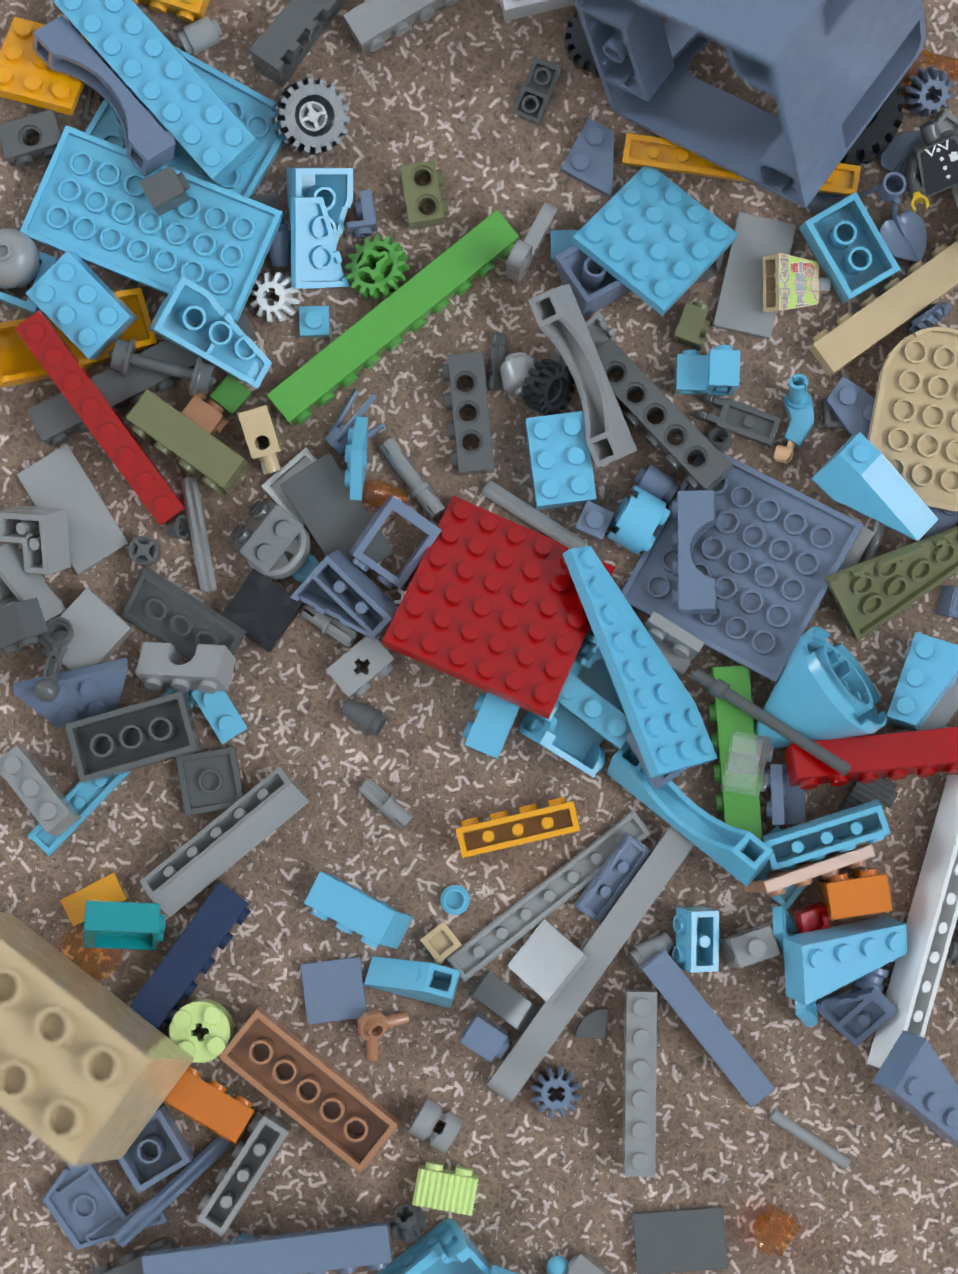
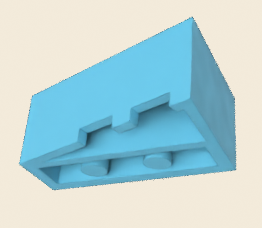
M915 632L887 713L888 723L912 731L919 730L946 692L957 681L958 645Z
M322 871L319 872L304 902L305 905L313 908L311 911L312 915L324 921H327L328 917L337 922L336 928L352 935L353 931L362 935L360 941L373 948L382 945L398 949L413 919V916L399 912L390 907L388 903L382 900L379 901L364 893V891Z

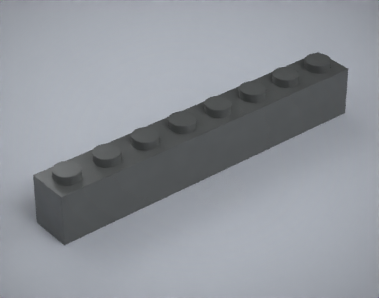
M242 311L236 324L254 342L258 339L244 311ZM164 340L138 353L142 356L190 369L195 368L198 359L197 356L168 340ZM131 365L127 378H123L120 372L110 368L91 377L119 415L122 413L121 408L129 404L135 406L146 389L152 393L157 390L159 393H163L175 386L174 382L181 379ZM62 392L27 409L42 442L47 446L50 444L58 446L69 440L68 435L77 430L79 433L89 431Z

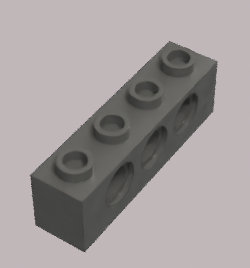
M483 352L448 355V363L442 365L444 382L450 381L451 393H445L447 411L453 410L454 422H448L450 440L456 439L457 451H451L452 468L459 469V476L494 473ZM462 379H469L473 382L474 386L470 391L462 392L457 388L458 382ZM465 408H472L477 415L472 421H464L460 417V412ZM468 437H474L480 444L476 450L468 451L463 447V441Z

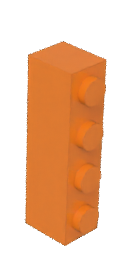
M189 1066L162 1103L237 1146L255 1116V1111L251 1109L253 1104L239 1095L234 1099L225 1094L227 1088L214 1080H211L208 1084L199 1078L201 1075L199 1071Z

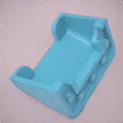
M586 633L570 673L621 711L623 708L596 638ZM556 701L549 719L530 711L526 712L519 727L522 735L593 778L603 768L605 764V751L599 746L604 738Z
M446 1219L436 1225L377 1274H489L492 1266L463 1229L453 1219Z

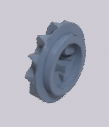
M948 301L934 303L910 321L911 325L907 329L913 334L919 330L930 328L948 315L952 308Z

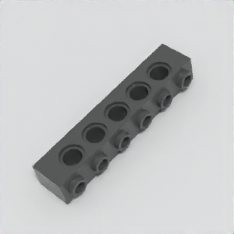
M611 338L597 349L607 377L612 372L623 374V378L620 381L612 382L609 380L619 406L626 412L624 415L625 419L635 429L639 426L646 433L644 438L655 450L660 448L667 455L664 459L675 471L680 469L687 476L685 481L692 490H712L732 472V464ZM638 392L643 395V399L638 403H632L627 399L631 393ZM653 413H658L664 419L659 424H651L647 418ZM673 434L681 435L684 438V441L677 446L671 445L667 440ZM698 455L704 459V463L699 467H693L688 463V459L691 456Z

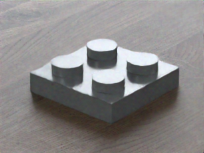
M236 747L189 754L176 758L185 816L228 809L244 796Z

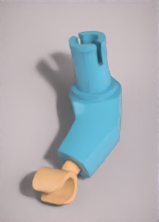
M794 374L792 379L789 378V393L784 398V405L790 422L783 437L788 444L787 447L776 446L774 453L776 462L790 463L793 459L794 447L801 448L814 425L812 398L807 393L808 379L802 374Z

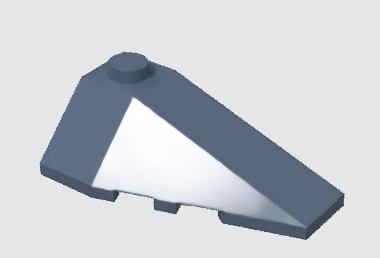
M576 246L554 257L562 286L570 284L583 318L608 306L630 291Z

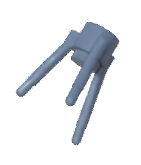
M355 389L333 425L327 430L329 434L324 439L341 455L345 451L346 444H348L349 428L354 426L356 416L361 417L376 400L377 396L375 394L369 397L344 426L341 423L359 394V390ZM381 423L369 430L368 439L384 429L385 424Z

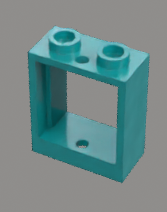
M86 901L83 948L155 951L157 941H163L166 914H160V904Z

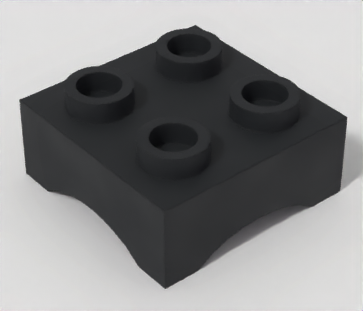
M253 569L221 615L247 631L245 636L268 652H271L302 609L304 603L290 598V593Z

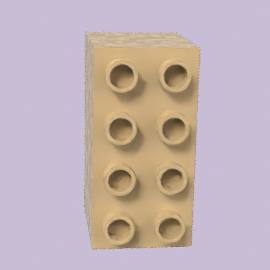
M0 912V1107L72 1166L122 1159L195 1058L11 913Z

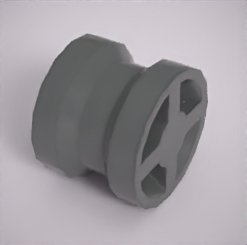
M146 535L138 536L129 545V555L138 565L149 567L156 564L160 559L161 548L158 542Z

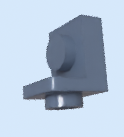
M371 189L360 191L361 200L355 201L358 219L363 218V220L346 223L348 234H354L356 238L369 237L372 235V231H378Z

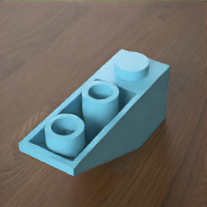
M372 956L364 986L451 1009L460 970L429 962Z

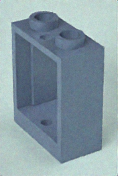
M389 494L350 549L349 553L355 557L352 563L365 572L371 568L379 573L376 579L391 589L393 585H396L401 589L423 558L427 547H431L442 530L398 498ZM392 510L426 534L397 576L363 554Z

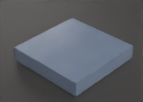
M360 956L300 964L308 1025L360 1018L364 1012H367Z

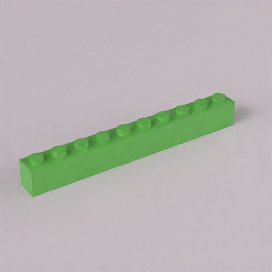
M496 210L269 392L267 397L290 426H293L295 423L298 426L302 425L312 416L311 410L319 404L321 407H324L335 398L333 393L341 386L345 389L351 386L358 379L356 374L362 369L370 370L381 361L379 356L387 349L390 352L397 349L404 342L402 338L409 331L416 333L427 323L425 319L433 312L436 315L443 312L450 305L448 302L450 298L455 294H458V296L465 294L473 286L471 282L479 275L484 278L490 274L496 267L494 263L501 257L505 260L508 259L514 245L520 238L500 212Z

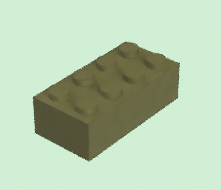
M146 389L126 417L132 424L129 429L146 443H149L151 439L155 441L154 447L171 461L176 456L180 459L178 464L195 478L201 474L204 477L202 481L206 486L219 495L223 491L230 495L250 468L243 457L148 389Z

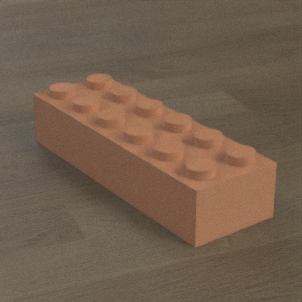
M261 1006L255 1010L218 1056L219 1059L359 1173L362 1172L399 1125L400 1119Z

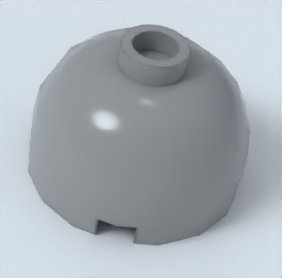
M2 228L0 229V288L25 287L34 280L40 268L38 247L25 233L17 229Z

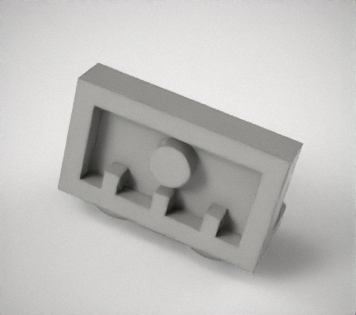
M655 611L652 612L644 624V627L673 670L679 675H683L701 650L704 642Z

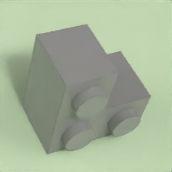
M18 505L0 511V541L22 543L25 573L49 575L71 567L66 509Z

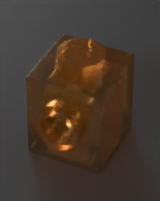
M772 1204L767 1213H760L752 1225V1228L755 1230L752 1234L757 1240L755 1245L769 1256L774 1252L781 1257L800 1230L801 1225L794 1218Z

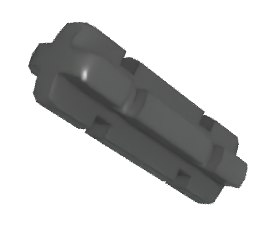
M495 332L491 335L490 344L492 348H490L489 376H487L486 387L492 391H500L502 389L500 366L505 361L506 350H504V347L507 346V335Z

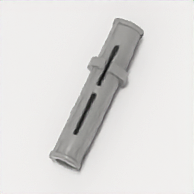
M394 437L385 441L379 447V450L411 491L410 496L412 499L416 498L430 520L437 517L446 508L432 491L430 482L424 480Z

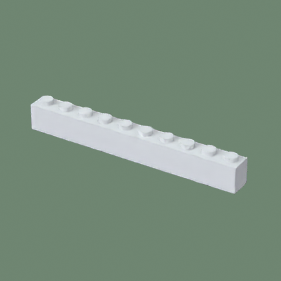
M955 774L947 776L907 918L908 953L896 959L886 997L898 1008L895 1014L876 1030L867 1063L878 1068L882 1066L903 1030L924 1038L958 918V775Z

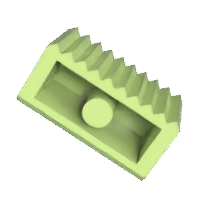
M426 1161L425 1165L419 1164L412 1205L472 1216L478 1184V1175L473 1174V1169L456 1166L455 1171L443 1169L444 1164L435 1161Z

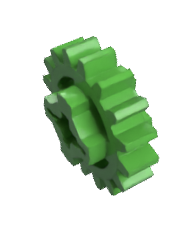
M376 235L373 242L366 237L364 239V246L355 245L356 254H348L352 263L345 265V268L350 272L346 279L352 284L351 287L364 298H368L371 295L375 300H378L380 293L389 297V290L391 288L398 290L397 282L399 280L406 281L407 279L402 272L409 270V266L404 262L408 259V255L403 251V247L397 241L394 242L389 236L383 239L380 235Z

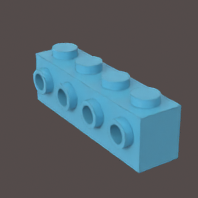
M879 799L764 835L763 842L773 850L769 858L773 871L778 869L786 871L797 867V863L806 860L815 862L827 857L826 854L837 850L839 853L850 851L856 848V844L881 841L885 839V835L891 834L881 803Z

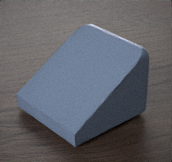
M941 586L935 614L958 619V587Z

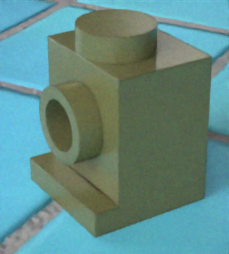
M693 301L692 304L686 302L672 341L700 351L704 340L700 339L699 336L705 338L711 322L706 319L709 307Z

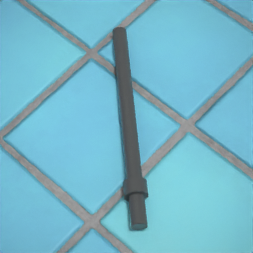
M699 668L694 672L692 679L711 690L710 694L719 700L724 698L845 776L850 770V764L730 689V684L720 678L716 680Z

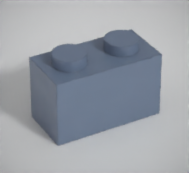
M476 1011L460 1039V1043L489 1062H492L495 1056L500 1059L509 1046L507 1030L479 1011Z

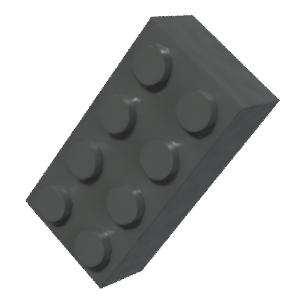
M183 691L65 724L80 783H91L203 751L188 695Z

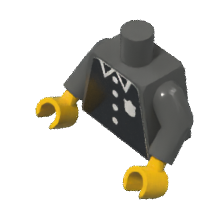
M936 120L925 122L919 126L924 141L913 145V153L907 158L904 177L907 183L908 195L912 198L910 210L913 214H916V203H923L927 212L929 207L927 197L958 184V134H955L952 130L940 133Z

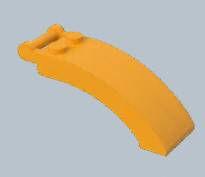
M134 288L114 292L138 317L117 340L130 341L132 338L136 339L135 353L156 345L155 334L148 329L151 320L142 289ZM46 315L85 369L111 361L112 358L109 352L114 349L117 340L98 359H88ZM28 318L0 323V388L50 378L14 329Z

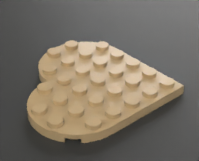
M931 327L907 336L887 355L879 375L867 439L885 456L929 508L958 513V330L947 327Z

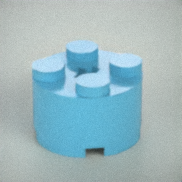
M634 485L629 490L634 495L631 499L624 497L609 524L613 531L606 532L605 537L637 555L640 551L648 552L656 539L652 534L658 525L663 526L670 514V510L666 508V502Z

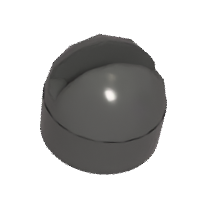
M716 427L708 433V440L718 451L724 453V451L731 448L732 435L730 430ZM718 438L721 443H717L715 440Z
M175 515L166 521V533L170 537L185 539L190 535L187 516ZM177 524L180 525V530H177Z

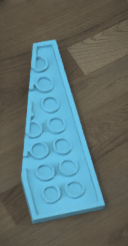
M592 547L573 548L564 552L563 557L650 778L702 765L717 759L713 744L695 701Z

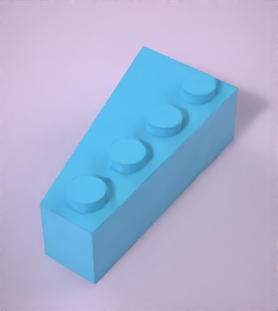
M883 916L783 937L786 996L803 1005H807L907 954L906 924Z

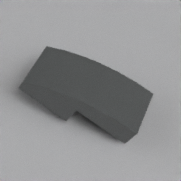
M535 57L512 113L539 124L563 68Z
M488 970L470 994L479 1003L498 1015L520 1033H523L539 1010L536 1005Z

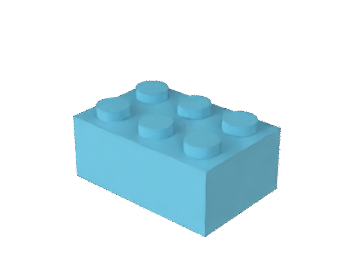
M857 192L805 221L799 227L824 273L829 277L831 285L842 304L901 270Z
M66 251L25 293L88 359H98L138 318L76 253Z
M578 411L526 418L525 426L536 510L584 505L587 500L595 503L597 498L591 452L585 440L584 412Z

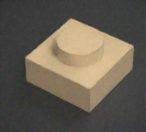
M442 921L420 939L438 964L462 945L445 921Z

